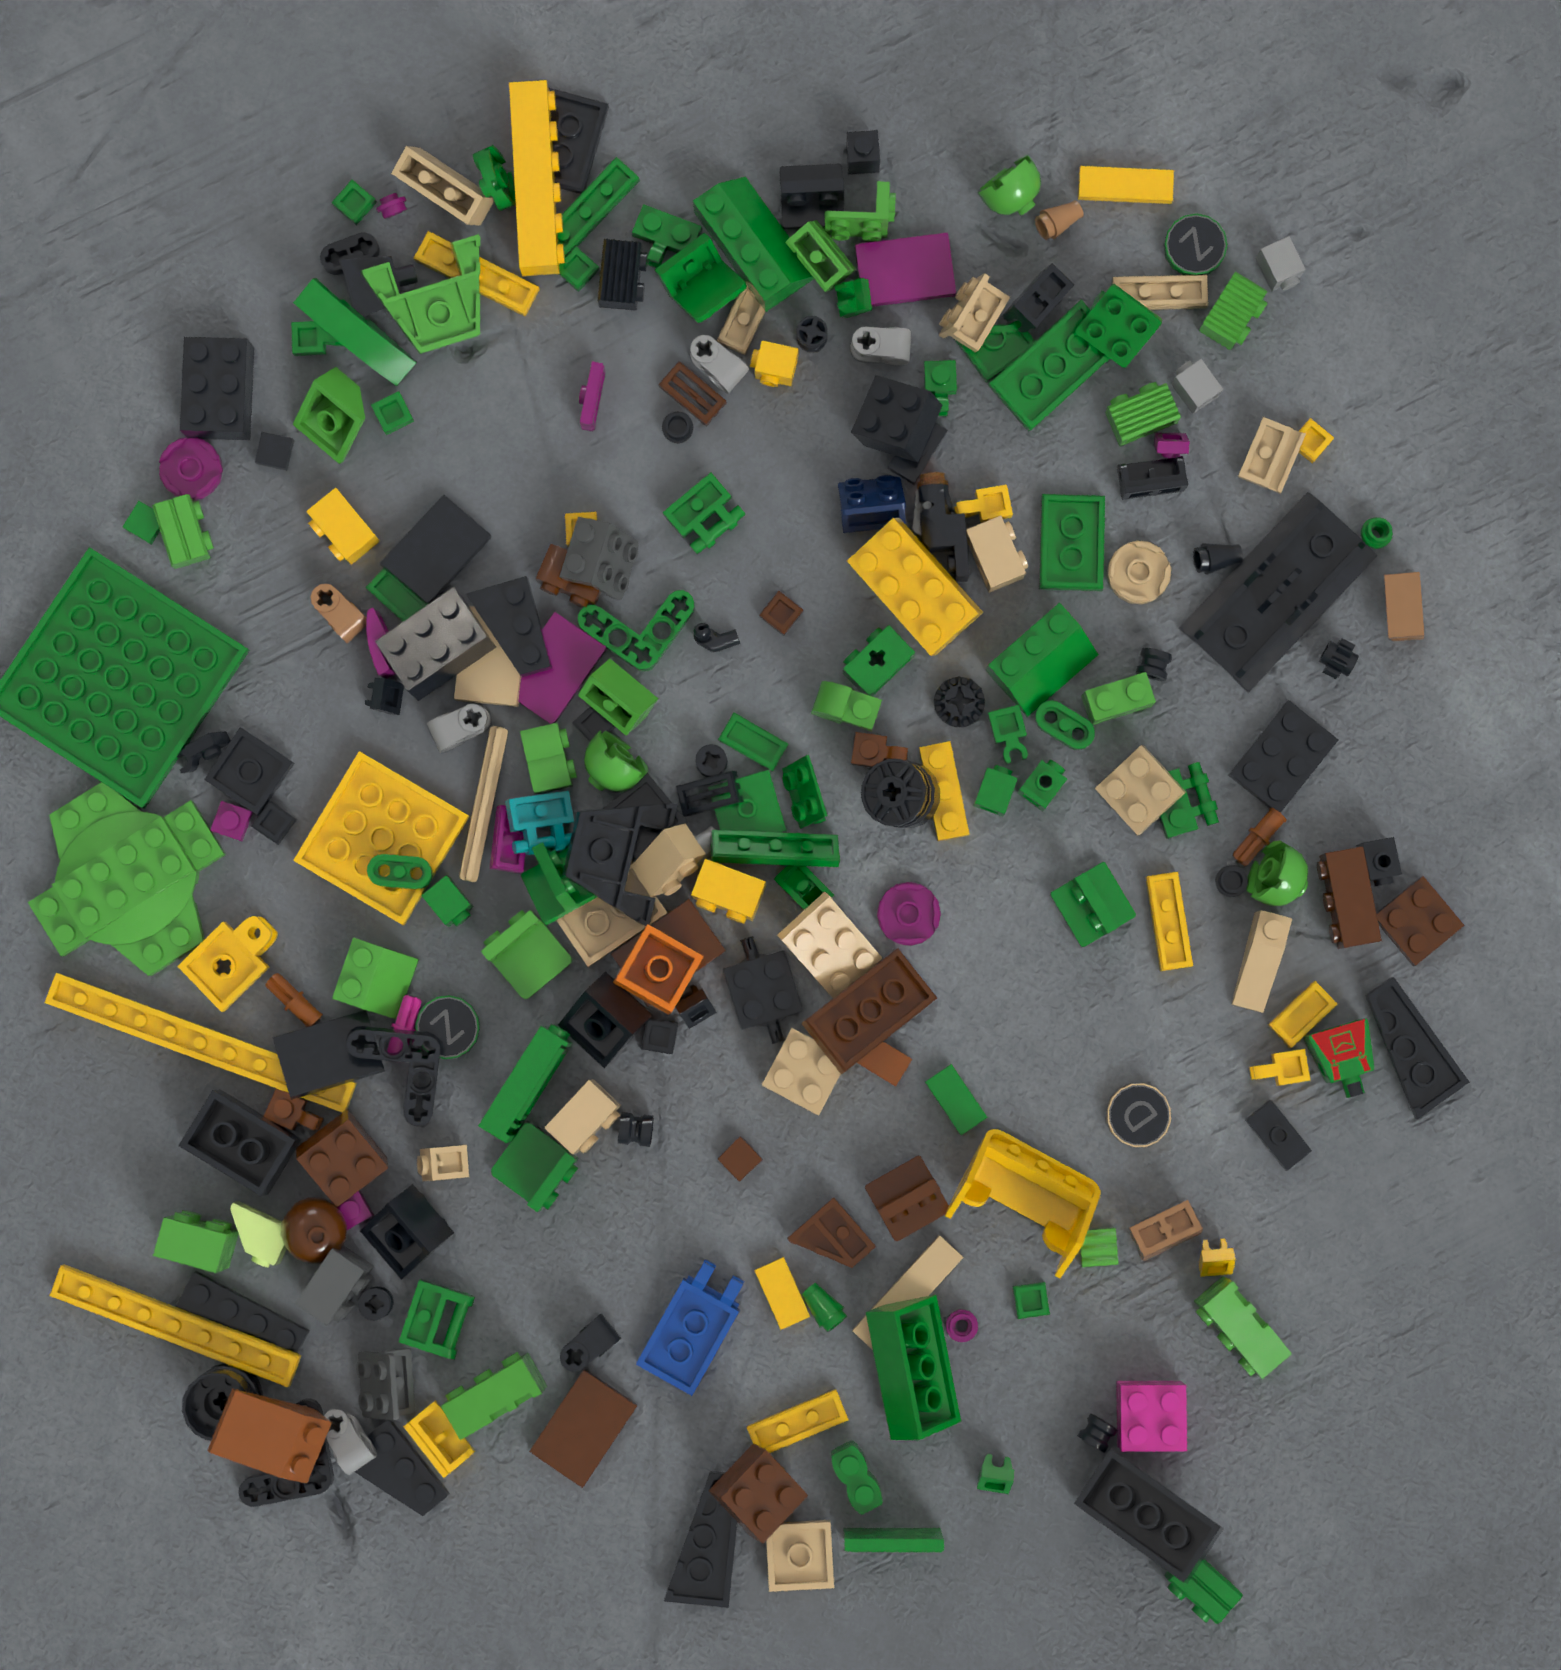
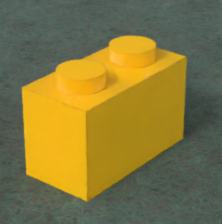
M334 488L306 511L312 518L308 524L319 537L325 534L332 544L328 548L339 562L345 558L352 565L380 542L337 488Z

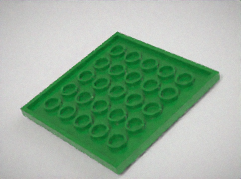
M89 547L1 678L0 717L145 809L178 760L181 749H185V746L188 745L250 650Z

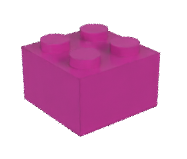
M1116 1381L1117 1447L1122 1452H1187L1186 1385L1182 1381Z

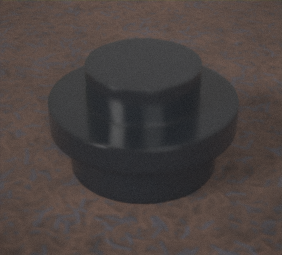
M672 412L663 420L662 431L665 438L670 442L683 443L692 436L693 422L686 413Z
M1229 865L1219 870L1215 878V884L1222 895L1236 897L1246 890L1248 878L1243 869L1235 865Z

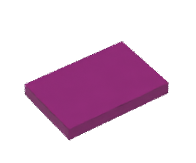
M948 232L855 244L858 276L869 281L872 307L956 296Z
M556 612L553 613L542 629L552 669L521 677L518 699L521 705L549 724L557 722L607 650L606 646Z

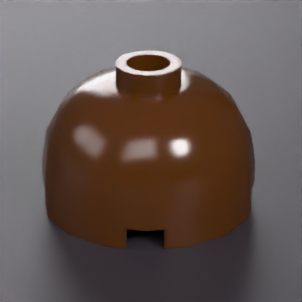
M306 1198L296 1202L287 1212L281 1225V1237L286 1249L294 1258L305 1263H322L332 1248L336 1250L342 1249L347 1237V1224L343 1213L333 1203L323 1198Z

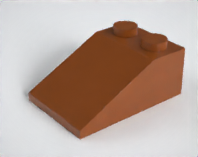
M232 1389L207 1451L280 1478L307 1484L332 1422L314 1408Z

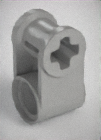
M861 327L853 334L850 345L851 354L855 359L862 362H878L889 365L909 364L911 330L899 327ZM862 339L868 340L869 349H863Z
M709 335L697 336L692 341L690 347L692 363L706 374L718 388L729 394L749 371L747 365ZM707 347L710 348V357L705 354L699 357L698 348L703 350Z
M468 704L453 712L432 719L427 723V726L439 752L442 753L487 731L491 725V716L485 708L478 704ZM472 712L482 715L478 719L479 725L477 727L468 723L472 719Z
M332 1409L324 1415L332 1422L326 1439L333 1450L337 1463L346 1474L351 1475L377 1457L374 1445L366 1436L355 1416L346 1414L339 1409Z

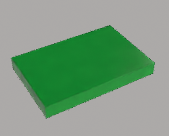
M1042 494L1039 589L1103 591L1105 496Z
M843 1528L844 1550L846 1552L944 1551V1537L941 1528Z

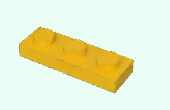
M951 741L919 747L922 766L928 768L936 777L940 788V803L933 816L937 841L968 836L969 829Z

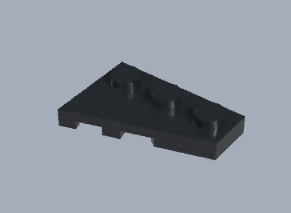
M527 576L466 593L521 677L552 669Z
M386 1420L367 1435L376 1449L377 1457L355 1471V1473L421 1516L427 1514L450 1494L393 1421Z

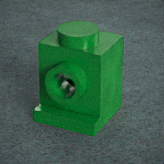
M1041 760L1017 793L1043 812L1066 782L1067 778L1063 776L1065 769L1053 760H1049L1048 763ZM1043 776L1048 777L1051 780L1050 787H1042L1039 783L1040 778Z

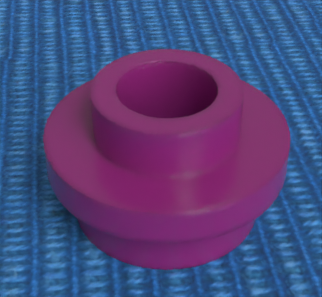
M393 193L380 199L381 205L376 208L377 212H381L384 219L390 218L407 210L405 206L407 200L405 196L399 198L397 193Z
M959 1309L948 1316L946 1331L953 1340L967 1342L976 1335L978 1322L970 1311ZM957 1321H967V1329L965 1331H958L956 1329Z

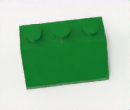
M1059 602L989 663L985 671L1016 705L1020 706V710L1028 717L1099 654L1080 624Z

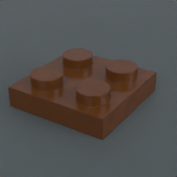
M1424 876L1418 878L1376 913L1379 926L1412 966L1419 964L1465 926Z

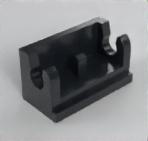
M1051 263L1036 276L1004 312L1002 317L1007 322L1013 321L1014 318L1019 320L1022 324L1019 328L1020 332L1025 333L1031 328L1035 330L1074 284Z
M1183 456L1117 465L1122 500L1184 492L1188 487Z

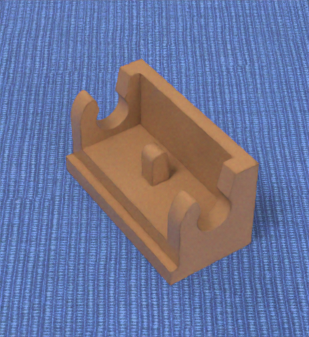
M1420 572L1384 575L1388 639H1392V641L1424 639Z
M1188 1200L1129 1228L1132 1240L1135 1241L1143 1261L1200 1235L1203 1230Z

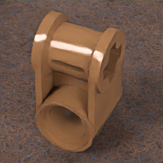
M320 584L314 588L311 593L312 605L328 621L331 628L348 644L366 627L367 618L332 585ZM325 593L331 596L333 601L330 606L323 604L324 601L321 597Z

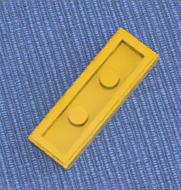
M1080 166L1078 200L1172 204L1174 170Z
M1178 872L1146 876L1160 971L1192 967L1193 961Z
M834 1389L747 1425V1430L754 1444L771 1453L849 1419L839 1394Z

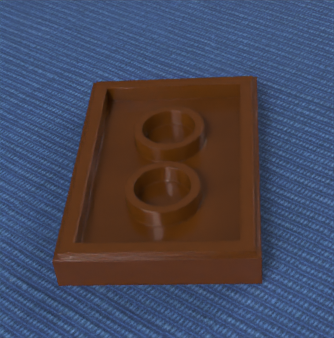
M690 899L651 925L704 956L695 973L726 952ZM640 934L611 954L620 968L623 966Z
M584 1369L529 1452L583 1488L636 1409L637 1404Z

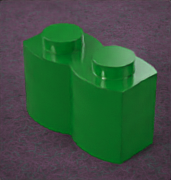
M850 1440L831 1450L833 1469L837 1477L846 1485L848 1499L853 1508L863 1515L882 1505L879 1483L875 1476L867 1470L866 1459L861 1448L854 1441Z

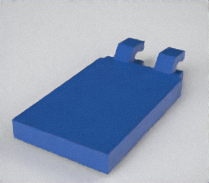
M707 1259L703 1262L695 1278L690 1275L687 1279L683 1278L636 1365L691 1396L694 1394L740 1311L738 1309L739 1303L734 1300L744 1283V1280L733 1275L723 1294L707 1286L706 1284L716 1267L714 1263Z

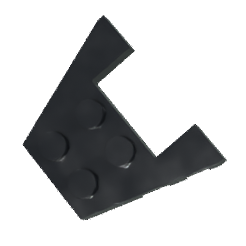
M664 803L577 812L562 875L644 926L650 925L656 898L626 892L627 877L639 827L644 826L661 831L673 827L678 804Z

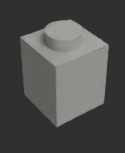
M1290 236L1260 249L1256 256V260L1272 291L1280 287L1285 291L1300 283L1299 278L1306 270Z
M1202 359L1194 364L1188 361L1175 371L1177 376L1171 384L1192 414H1195L1218 398L1223 391V388Z

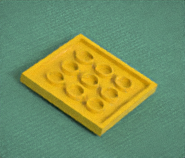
M359 751L293 861L401 925H405L428 885L418 890L378 886L369 879L367 874L370 860L380 854L420 857L431 865L434 877L470 816ZM388 865L380 868V875L382 877L390 874V867ZM420 868L413 869L411 873L412 878L415 880L420 879L422 870Z

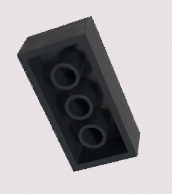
M1112 1449L1108 1451L1074 1502L1076 1506L1187 1584L1224 1529Z

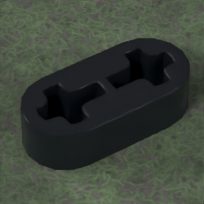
M362 232L325 246L321 251L320 261L328 273L340 275L343 274L340 260L378 257L380 249L374 236ZM366 242L368 246H371L368 248L369 253L367 255L357 251L361 249L360 243ZM332 253H337L339 257L344 256L339 259L340 264L334 266L332 262H328L332 259Z

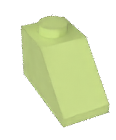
M240 1201L233 1202L230 1210L245 1252L253 1255L251 1260L266 1268H269L270 1264L274 1266L280 1264L287 1250L281 1237L282 1221Z

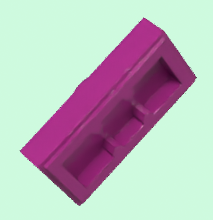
M592 361L587 386H581L579 404H583L580 418L582 430L592 432L595 430L606 375L603 363Z
M505 805L497 806L489 869L520 874L524 870L525 853L514 854L512 842L523 840V831L510 832Z

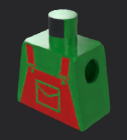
M1367 1018L1314 1032L1303 1037L1326 1083L1341 1081L1346 1098L1365 1093L1360 1075L1374 1071Z

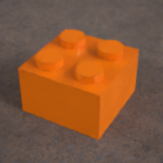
M647 924L613 983L669 1015L674 1010L704 956Z

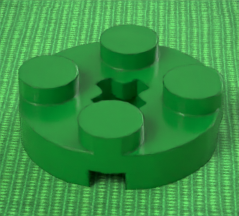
M492 145L473 153L474 163L483 177L479 180V185L484 196L487 198L492 196L499 211L516 205L514 177L512 172L506 173L501 165L506 163L501 152Z

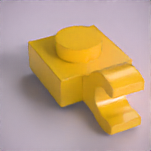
M1007 484L978 489L975 491V500L957 502L954 507L955 514L965 513V518L979 514L981 523L1000 515L1003 519L1012 518L1013 516Z
M1305 1049L1271 1054L1272 1064L1249 1067L1251 1080L1275 1077L1276 1086L1311 1081Z

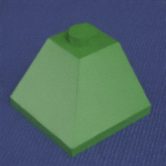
M334 367L313 381L292 424L339 464L347 456L365 420L360 386L337 367Z

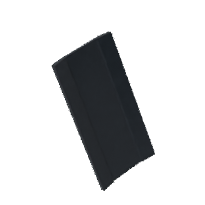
M1307 492L1179 629L1196 642L1249 693L1370 565L1377 555L1321 501Z

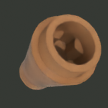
M1074 200L1067 204L1041 210L1040 214L1035 217V225L1039 234L1046 240L1049 238L1056 239L1074 222L1083 217L1082 207Z

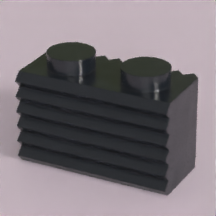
M604 239L597 300L600 308L637 311V303L643 302L645 283H640V273L647 270L648 253L643 252L641 242Z

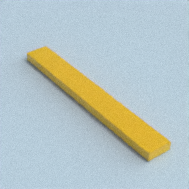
M65 1264L60 1265L49 1295L285 1387L291 1386L302 1356Z

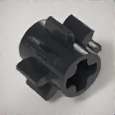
M1343 638L1337 644L1330 641L1319 659V662L1325 665L1323 673L1334 679L1339 678L1340 674L1348 677L1359 658V655L1352 652L1355 644Z

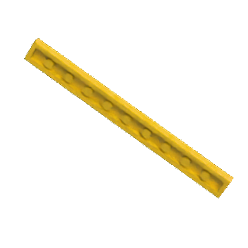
M55 974L44 1003L289 1093L277 1053L66 975ZM352 1081L302 1096L301 1098L343 1113L349 1106L357 1083Z

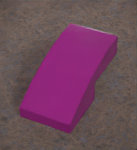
M371 608L367 610L366 619L368 646L378 675L387 679L396 673L375 641L388 633L389 630L380 612Z

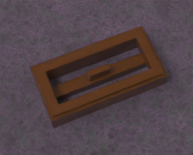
M680 361L659 383V387L706 427L711 419L716 417L719 410L727 404V401ZM678 372L682 373L713 399L716 404L714 406L710 405L678 378L676 374ZM672 381L687 395H689L694 401H696L700 406H702L706 411H708V413L706 415L703 414L699 409H697L693 404H691L687 399H685L680 393H678L674 388H672L669 385V382Z

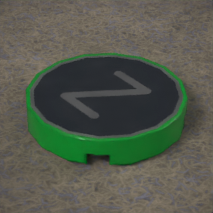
M1197 213L1185 215L1175 221L1166 234L1164 243L1166 260L1181 275H1208L1215 271L1225 258L1228 245L1226 233L1220 224L1209 216Z
M451 995L436 997L426 1003L419 1012L415 1025L416 1031L428 1032L437 1037L440 1044V1058L442 1059L459 1058L468 1053L476 1044L480 1031L479 1016L474 1007L464 999ZM429 1041L423 1042L422 1048L427 1052L434 1050L433 1047H430Z

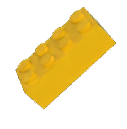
M892 518L847 560L851 567L930 656L937 655L984 613L900 518Z

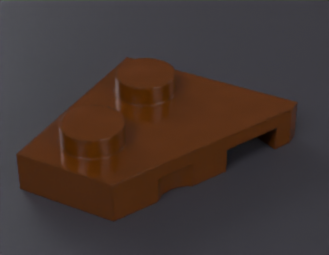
M834 1197L787 1237L790 1243L804 1247L850 1268H853L876 1247Z

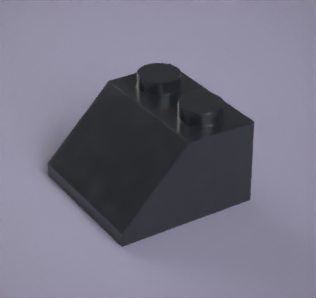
M606 971L584 991L558 1024L603 1068L618 1055L652 1016L629 992L614 984V979Z
M413 1184L387 1203L360 1230L401 1280L454 1234L446 1220L435 1211L426 1197Z

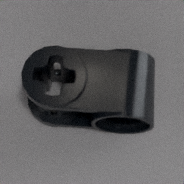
M601 1313L564 1346L560 1353V1362L568 1371H580L595 1358L602 1356L622 1338ZM570 1348L574 1351L582 1350L583 1354L580 1357L582 1363L580 1365L576 1361L572 1364L568 1361L570 1357L568 1350Z

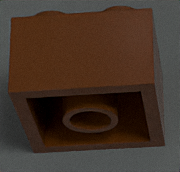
M348 1109L296 1147V1159L336 1207L389 1168L386 1155Z
M754 1443L709 1489L710 1494L752 1538L762 1544L808 1496L766 1449Z

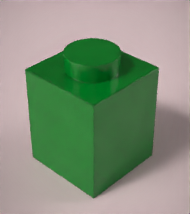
M995 765L994 769L987 768L973 806L1003 817L1018 779L1011 776L1013 771Z
M447 875L421 895L448 927L452 924L458 927L471 916L469 910L474 907Z

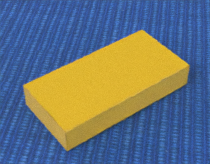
M1313 981L1268 1026L1289 1048H1292L1337 1003L1316 981Z
M784 1257L754 1270L781 1330L810 1317Z

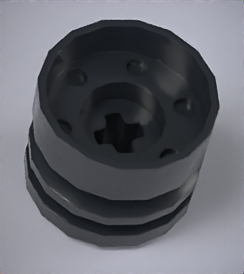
M886 759L876 763L866 773L861 785V800L865 811L873 820L886 826L915 828L925 824L934 816L940 803V788L936 777L928 768L903 759ZM900 788L901 794H897L896 798H893L892 792Z
M225 1363L213 1366L188 1386L183 1396L182 1413L187 1426L195 1435L211 1441L228 1401L227 1399H222L221 1395L225 1393L226 1397H229L232 1389H237L263 1396V1390L256 1375Z

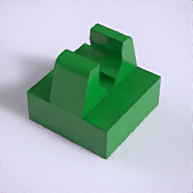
M859 278L835 285L840 317L850 318L872 310L868 279Z
M987 1454L978 1475L977 1489L1009 1494L1014 1482L1015 1472L1012 1469L1011 1459L1005 1457L1002 1467H996L992 1464V1454Z

